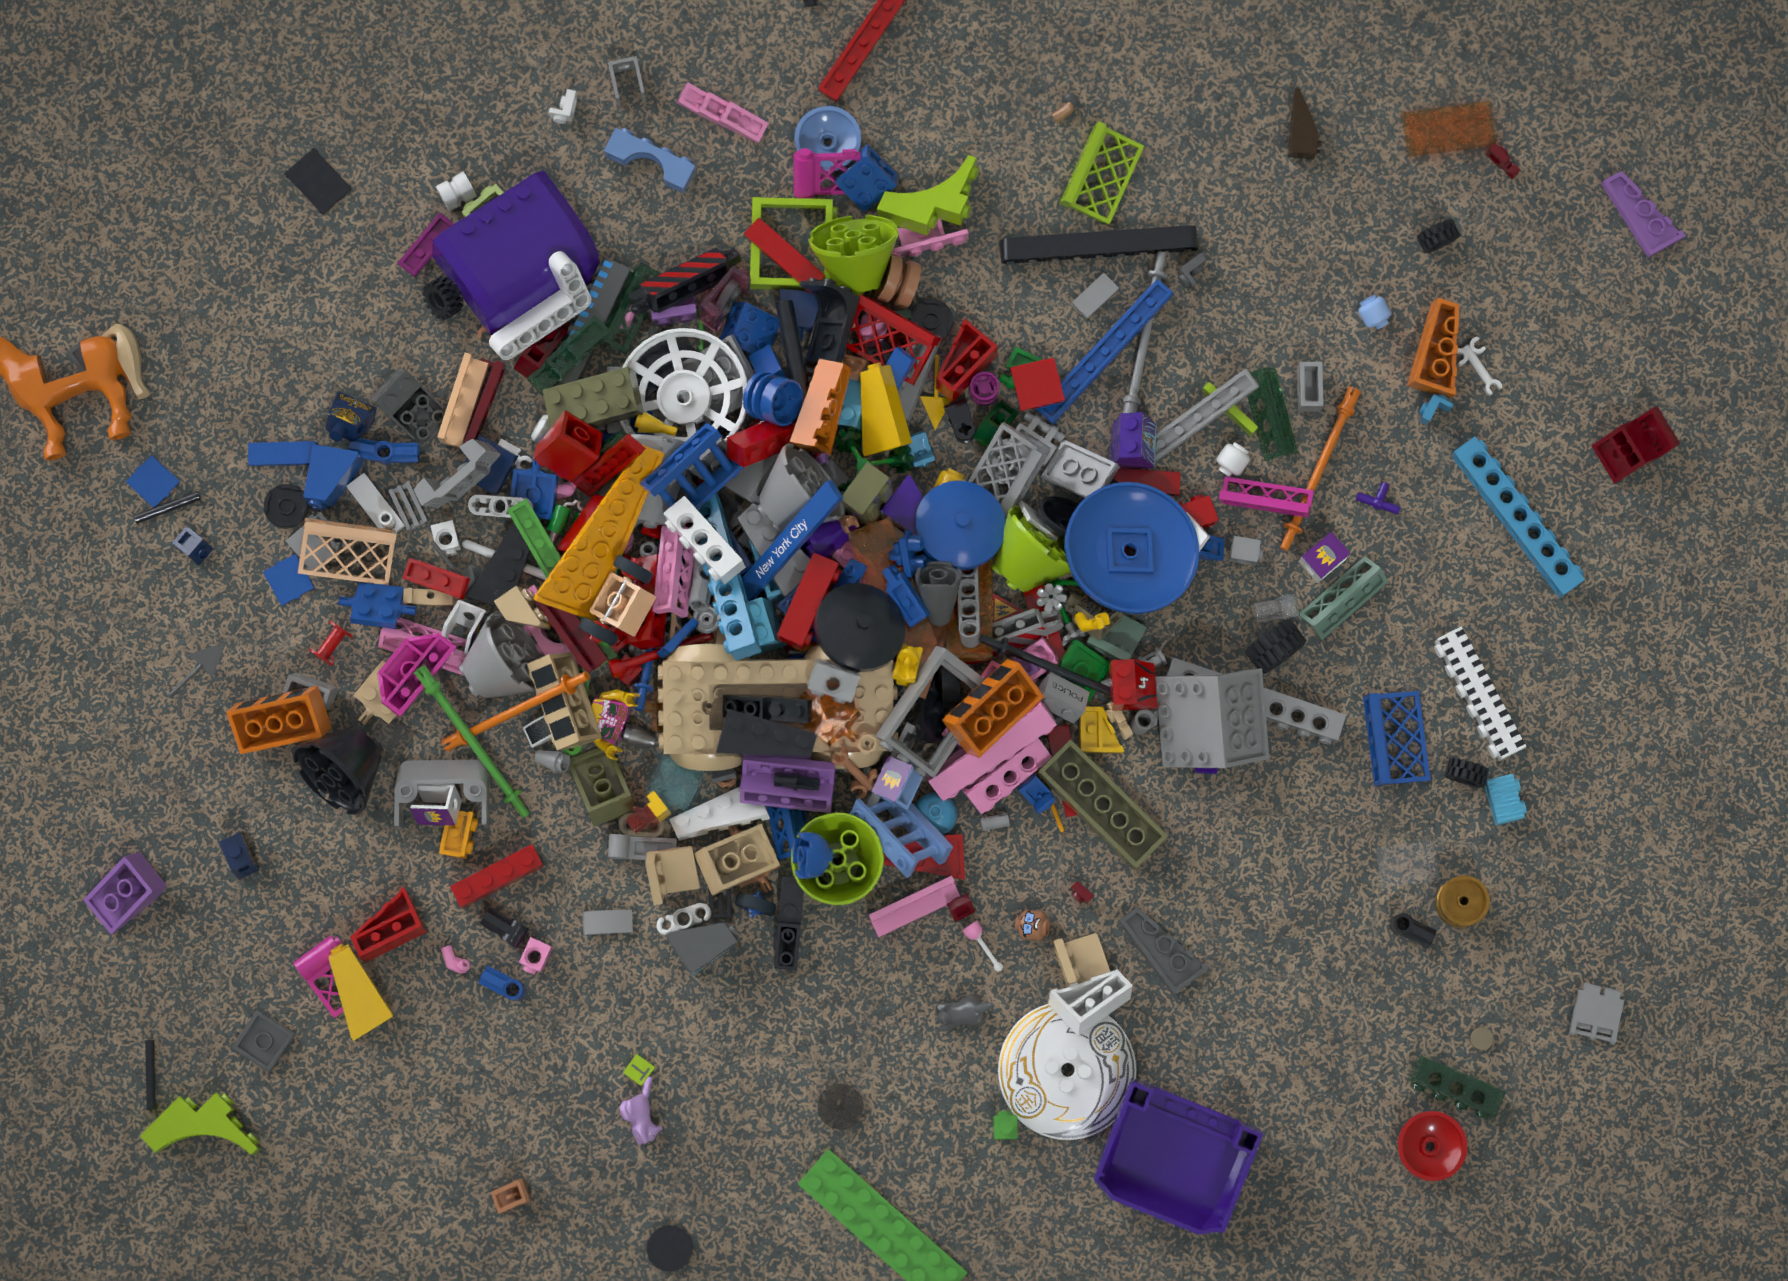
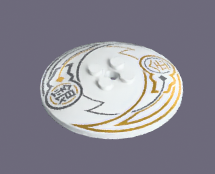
M1046 1004L1026 1014L1011 1029L1000 1052L998 1076L1000 1088L1008 1107L1025 1126L1049 1138L1076 1140L1097 1134L1114 1122L1131 1078L1136 1079V1061L1127 1035L1109 1015L1077 1036L1060 1016ZM1070 1063L1073 1065L1074 1074L1067 1077L1062 1074L1061 1067L1063 1064Z

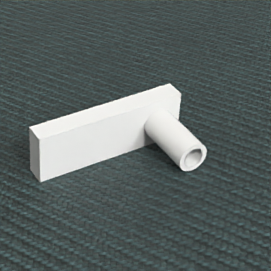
M365 473L346 486L378 528L396 530L397 533L405 527Z

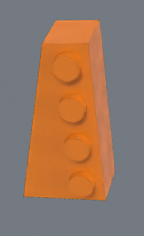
M1439 297L1431 302L1407 386L1438 396V394H1441L1449 399L1456 396L1455 377L1457 376L1456 354H1458L1459 304Z

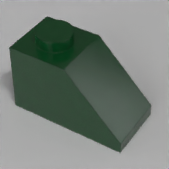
M1001 400L983 419L973 438L980 445L988 448L1001 423L1005 422L1010 426L1019 412Z

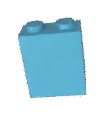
M763 597L749 601V607L762 651L749 656V658L786 646L785 642L777 638V633L781 626L774 603ZM742 630L736 632L735 634H736V635L740 634V633L742 632Z

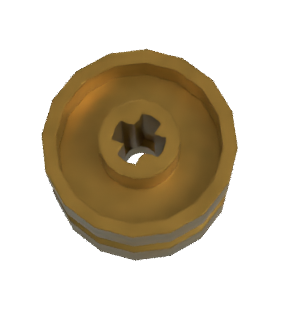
M1460 875L1450 879L1439 888L1435 897V908L1438 916L1446 924L1454 928H1466L1478 923L1486 916L1490 907V896L1487 888L1480 880L1472 876ZM1462 897L1465 899V905H1462L1460 903V899Z

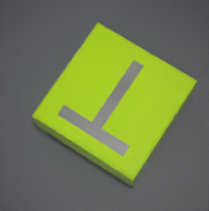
M636 1054L623 1073L642 1086L655 1067Z

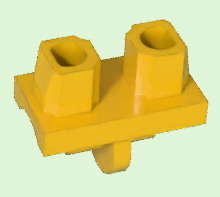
M903 643L898 653L892 679L897 680L896 683L898 685L909 687L910 683L915 684L923 652L922 647L908 646Z

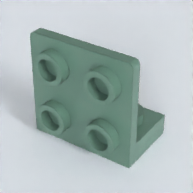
M1123 615L1122 620L1100 641L1090 636L1086 646L1111 660L1130 659L1146 630V626Z

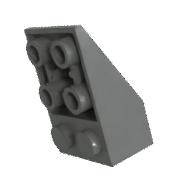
M401 367L369 399L413 441L419 443L421 448L440 430L446 408L406 369Z

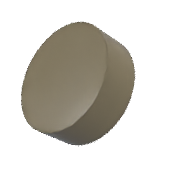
M1479 1027L1470 1034V1043L1477 1050H1486L1493 1044L1494 1037L1488 1028Z

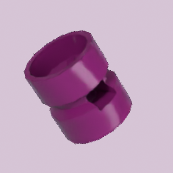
M989 372L976 374L970 383L969 393L971 400L979 406H989L996 401L999 391L997 377Z

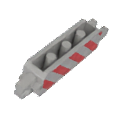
M1033 608L981 627V635L984 634L999 641L1003 637H1007L1008 645L1021 649L1029 646L1042 636L1045 640L1048 639V634L1062 629L1064 625L1061 620L1051 621L1059 616L1055 608H1052L1050 613L1045 611L1039 612V609ZM970 631L966 635H973L975 632ZM960 635L953 640L954 645L948 650L969 667L999 657L996 655L997 649L982 643L972 648L964 646L961 643Z

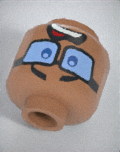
M1024 910L1021 916L1016 918L1015 929L1019 931V935L1023 939L1040 941L1044 936H1048L1050 919L1042 911Z

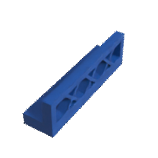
M766 806L778 860L791 857L794 839L797 837L798 832L807 824L804 810ZM780 817L784 820L783 830L778 825ZM785 840L788 841L790 852L786 853L783 848Z

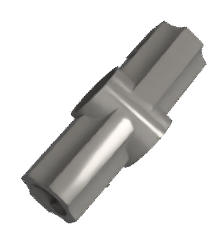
M695 557L693 558V577L691 579L688 605H690L692 610L699 612L706 611L709 607L711 593L708 582H711L709 576H706L703 565Z

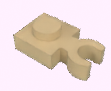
M1111 702L1108 703L1106 706L1108 710L1105 712L1109 722H1115L1124 740L1132 737L1133 732L1127 724L1122 711H1112Z

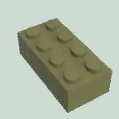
M629 367L543 390L550 428L565 410L594 428L638 417V414L643 415L644 412L636 373Z
M867 462L842 495L844 499L841 502L848 513L868 526L870 522L874 524L881 515V512H879L880 508L890 500L894 488L887 475Z

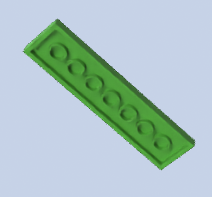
M829 1149L798 1183L799 1186L906 1281H961L967 1274L960 1265Z

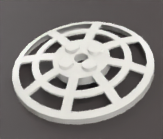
M678 328L655 334L635 348L622 367H629L643 376L639 386L643 410L647 412L660 409L661 413L666 417L664 424L673 426L674 423L686 425L688 437H674L664 433H654V436H661L663 439H668L672 442L673 439L686 442L696 433L695 422L704 416L714 421L711 426L715 429H718L721 425L730 431L728 436H731L739 431L745 419L746 411L743 406V400L736 424L725 418L730 406V391L742 387L744 394V389L748 383L744 367L728 345L707 332ZM676 337H696L711 342V345L706 355L695 351H679ZM667 340L669 354L657 359L648 369L637 362L640 356L649 348ZM719 348L733 361L740 378L728 381L722 368L713 360ZM681 358H694L702 362L697 371L693 372L683 369ZM672 360L675 372H672L664 379L655 374L656 370ZM709 367L714 369L722 384L709 387L703 378ZM651 381L659 387L657 400L645 402L647 385ZM684 391L689 392V400L686 403H680V393ZM724 393L723 406L720 414L709 408L711 399L714 395ZM628 419L620 421L626 434H635Z

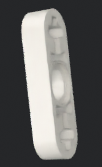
M479 494L469 499L468 507L471 513L475 515L511 518L507 509L526 498ZM527 499L531 507L533 508L532 502L529 499ZM498 500H502L505 503V510L502 513L496 510ZM476 502L489 503V507L479 508L476 506Z

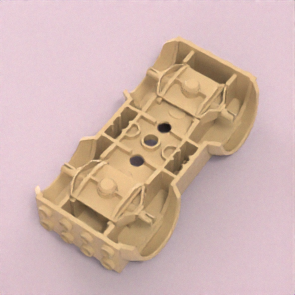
M696 644L675 648L666 657V660H663V665H658V680H663V688H658V703H663V710H659V726H663V733H659V749H664V754H668L677 765L686 769L718 771L738 767L743 764V757L715 756L725 718H722L723 695L788 696L812 700V722H773L816 733L817 737L811 760L832 762L831 754L834 753L836 756L841 757V747H844L848 750L849 759L858 768L875 765L881 761L887 752L886 749L879 745L881 741L878 739V749L875 752L865 755L860 752V749H857L856 740L859 739V735L863 732L876 735L894 709L893 700H897L898 697L897 686L893 685L892 679L896 662L892 660L886 666L875 671L860 672V679L852 703L848 701L846 703H839L832 699L833 696L826 694L818 696L811 693V689L807 688L816 658L836 664L827 657L820 645L811 647L804 658L750 659L746 657L737 661L731 654H727L724 644ZM832 677L826 683L830 687H836L839 684V680ZM895 731V733L893 734V737L896 738L897 740H898V732ZM835 765L836 769H846L843 765Z

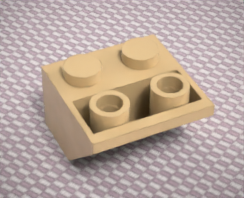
M515 586L494 601L507 621L547 630L551 628L548 619L533 600L535 595L531 590L528 591L526 588Z

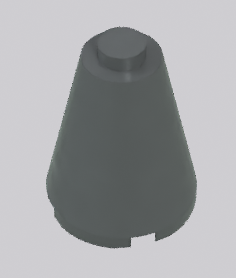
M932 561L927 563V567L924 569L919 567L916 570L915 579L922 601L931 614L928 616L929 622L941 627L951 621L961 582V570L953 568V564L950 562Z

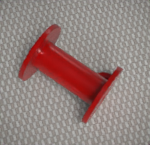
M329 620L328 623L334 627L317 652L310 648L309 651L333 667L334 657L332 653L345 635L353 639V636Z

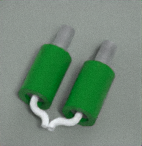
M580 501L566 502L563 506L556 504L547 530L550 531L549 538L553 545H555L558 535L563 536L572 512L566 506H574L577 503L578 509L582 511L584 508L580 506ZM575 512L571 526L573 525L577 517L580 515V513Z

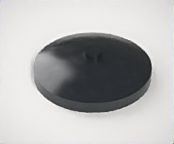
M850 583L835 588L823 599L815 615V635L821 649L834 663L851 671L870 672L886 666L896 657L904 643L905 621L900 608L887 593L869 584Z

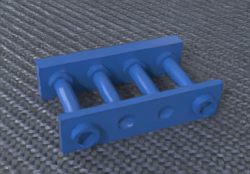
M706 423L641 481L640 485L654 497L659 494L670 508L676 501L666 490V486L676 479L688 495L686 498L698 510L732 478H735L743 467L725 456L716 443L722 435L717 429ZM708 449H710L721 464V467L713 474L709 472L699 458ZM691 464H693L705 480L696 489L692 487L683 475V471Z

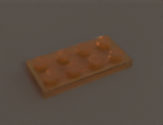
M1489 101L1403 112L1401 114L1408 157L1491 146L1496 143Z

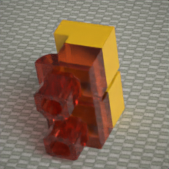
M654 791L647 796L650 803L642 809L638 806L632 807L635 813L626 819V822L636 834L645 827L651 830L671 815V812Z

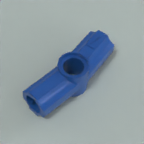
M358 438L356 441L351 442L349 448L351 451L359 452L364 460L379 462L383 465L390 463H419V443H389L387 441L378 442ZM382 449H390V454L387 457H379Z

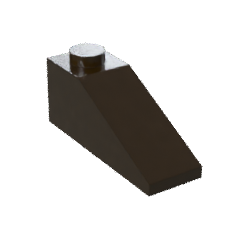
M1295 87L1292 100L1288 157L1314 160L1316 153L1320 154L1321 140H1318V131L1300 88Z

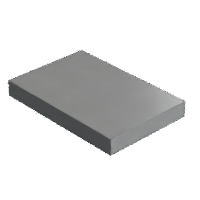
M1063 439L1040 477L1085 499L1097 489L1109 485L1120 466L1109 459Z

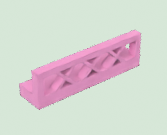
M662 526L654 593L656 599L653 603V612L657 614L672 612L684 618L688 616L694 551L691 547L686 549L679 541L681 536L676 531L672 533L666 526ZM682 555L685 559V566L682 563ZM680 576H681V579H682V581H683L682 587H681V584H680V582H679ZM677 598H679L681 603L680 608L677 607Z
M399 618L397 625L401 626V629L382 627L378 647L395 652L405 638L417 637L412 634L413 632L432 635L435 633L442 634V631ZM451 634L447 638L455 646H466V639ZM455 649L442 669L463 675L460 672L459 665L463 663L466 657L464 651Z
M950 876L870 914L869 919L878 938L947 906V903L956 897H961L954 884L953 877Z

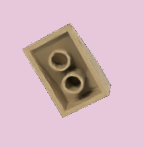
M762 824L704 847L694 853L712 896L780 866Z

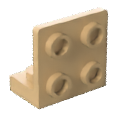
M692 846L647 852L645 865L654 905L663 904L664 895H667V893L700 888Z
M1097 933L1066 943L1063 942L1062 938L1053 941V948L1067 987H1070V984L1087 982L1092 977L1111 972Z

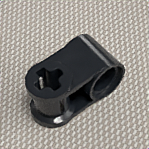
M966 399L944 405L945 413L948 415V421L952 426L956 439L963 444L972 442L975 426ZM965 428L967 431L969 430V434L965 435L964 433H961V429Z

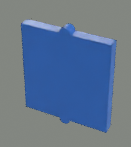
M152 455L141 466H138L136 468L137 471L126 481L153 508L165 497H169V493L180 482Z
M296 554L283 561H277L276 565L263 572L281 606L296 598L300 599L301 595L314 589L308 575L298 574L299 559Z

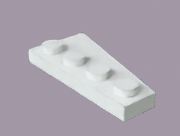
M740 787L669 820L680 841L708 834L710 830L719 829V831L729 829L728 826L741 823L743 826L751 824L752 820L762 819L764 821L770 818L763 805L740 803Z

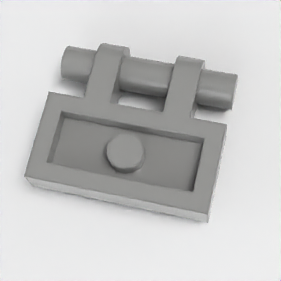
M1027 412L1023 419L1030 423L1029 426L1026 427L1019 423L1015 430L1038 446H1044L1050 450L1042 465L1045 467L1057 450V446L1052 444L1051 441L1054 438L1061 443L1066 435L1059 432V428L1056 426H1050L1042 421V417L1036 414L1035 416ZM1038 428L1047 435L1043 438L1035 433L1034 430ZM1025 445V447L1028 449L1029 454H1030V452H1031L1032 449H1031L1030 447H1028L1027 445Z

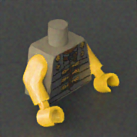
M1072 593L1067 601V605L1075 609L1072 618L1073 622L1082 632L1089 633L1099 641L1122 620V612L1111 610L1099 604L1087 594L1081 597Z

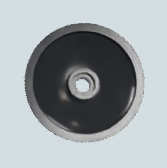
M1051 496L1040 501L1037 511L1044 525L1052 533L1065 539L1068 522L1079 503L1070 499Z

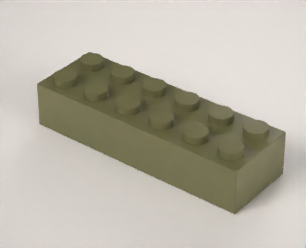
M1071 739L1037 773L1133 871L1168 837Z

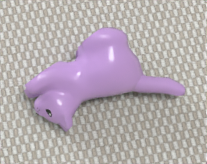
M648 1077L645 1081L642 1094L623 1101L620 1105V1114L624 1120L632 1122L633 1136L639 1145L653 1141L658 1132L663 1129L662 1126L653 1124L650 1118L648 1098L652 1077Z

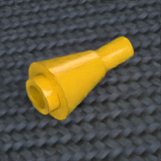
M645 411L643 415L638 414L635 423L638 433H664L675 437L678 430L676 427L664 424V422Z

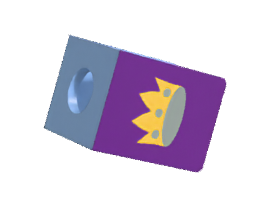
M888 756L871 792L885 801L908 810L923 777L913 771L914 767L912 765Z

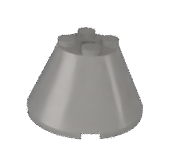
M791 443L786 444L781 449L759 495L760 504L757 506L763 516H768L771 519L774 528L779 533L788 526L826 481L832 480L823 467L802 448L799 450L794 449V444ZM842 502L838 504L823 523L835 521L844 516L845 508Z
M496 611L488 616L463 663L459 665L460 672L466 677L470 684L469 689L475 696L481 695L485 698L537 692L529 676L527 664L544 656H541L535 647L537 643L533 637H530L525 629L521 630L515 623L507 621L501 611Z

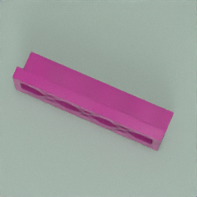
M1225 476L1223 489L1220 490L1219 501L1221 504L1309 518L1314 490ZM1229 483L1239 484L1243 491L1240 493L1228 491ZM1254 487L1262 489L1265 495L1262 497L1249 495L1248 492ZM1276 491H1283L1287 498L1285 500L1274 499L1270 495ZM1299 494L1308 495L1307 504L1294 502L1292 499Z

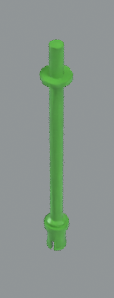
M425 664L420 669L418 668L413 673L424 686L425 693L435 697L507 796L503 800L506 804L511 801L521 817H526L530 812L518 797L521 790L517 789L514 791L441 692L440 681L435 680Z

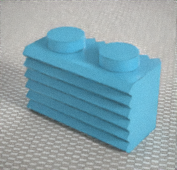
M1509 774L1486 780L1485 790L1495 826L1524 819V814L1527 813L1525 802L1523 800L1520 801L1518 792L1521 791L1518 778L1514 779V775Z

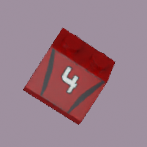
M1136 659L1111 660L1109 677L1112 711L1157 709L1154 663Z

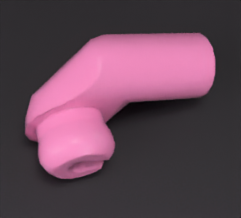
M452 945L441 948L446 967L449 970L459 974L468 971L470 968L469 961L456 957Z

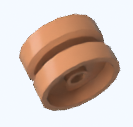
M891 254L881 281L882 286L874 289V300L884 304L892 300L894 307L906 310L911 304L921 275L920 263L908 260L903 264L901 257Z

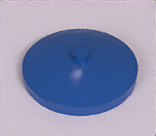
M950 481L936 486L925 495L917 509L914 525L916 536H923L924 548L922 550L933 561L950 562L955 569L967 570L985 564L998 552L1003 542L1006 520L1001 505L988 490L968 481Z

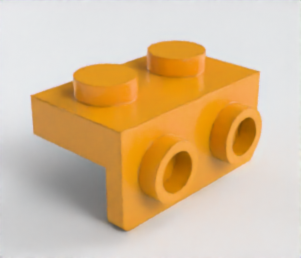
M459 811L456 826L444 825L439 854L467 859V855L471 854L474 841H471L472 831L476 832L478 818H475L476 814L474 812Z

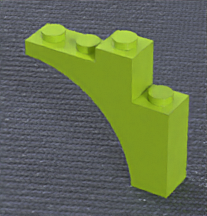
M968 155L962 166L949 179L933 188L914 193L885 191L877 208L878 216L893 221L898 227L926 236L929 235L931 228L934 229L936 227L938 219L961 226L964 218L967 219L971 212L968 196L971 191L970 184L972 180H976L979 173L976 157Z
M215 1093L198 1111L196 1110L198 1105L190 1097L185 1099L179 1096L140 1135L155 1153H160L163 1149L179 1140L200 1135H211L228 1139L244 1148L251 1155H255L261 1149L257 1145L260 1141L251 1132L246 1134L241 1129L244 1125L235 1116L229 1117L235 1109L232 1106L234 1101L226 1093L223 1095Z

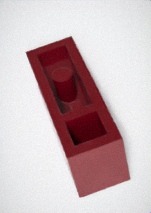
M569 321L565 322L525 349L513 369L532 381L564 338L571 323Z

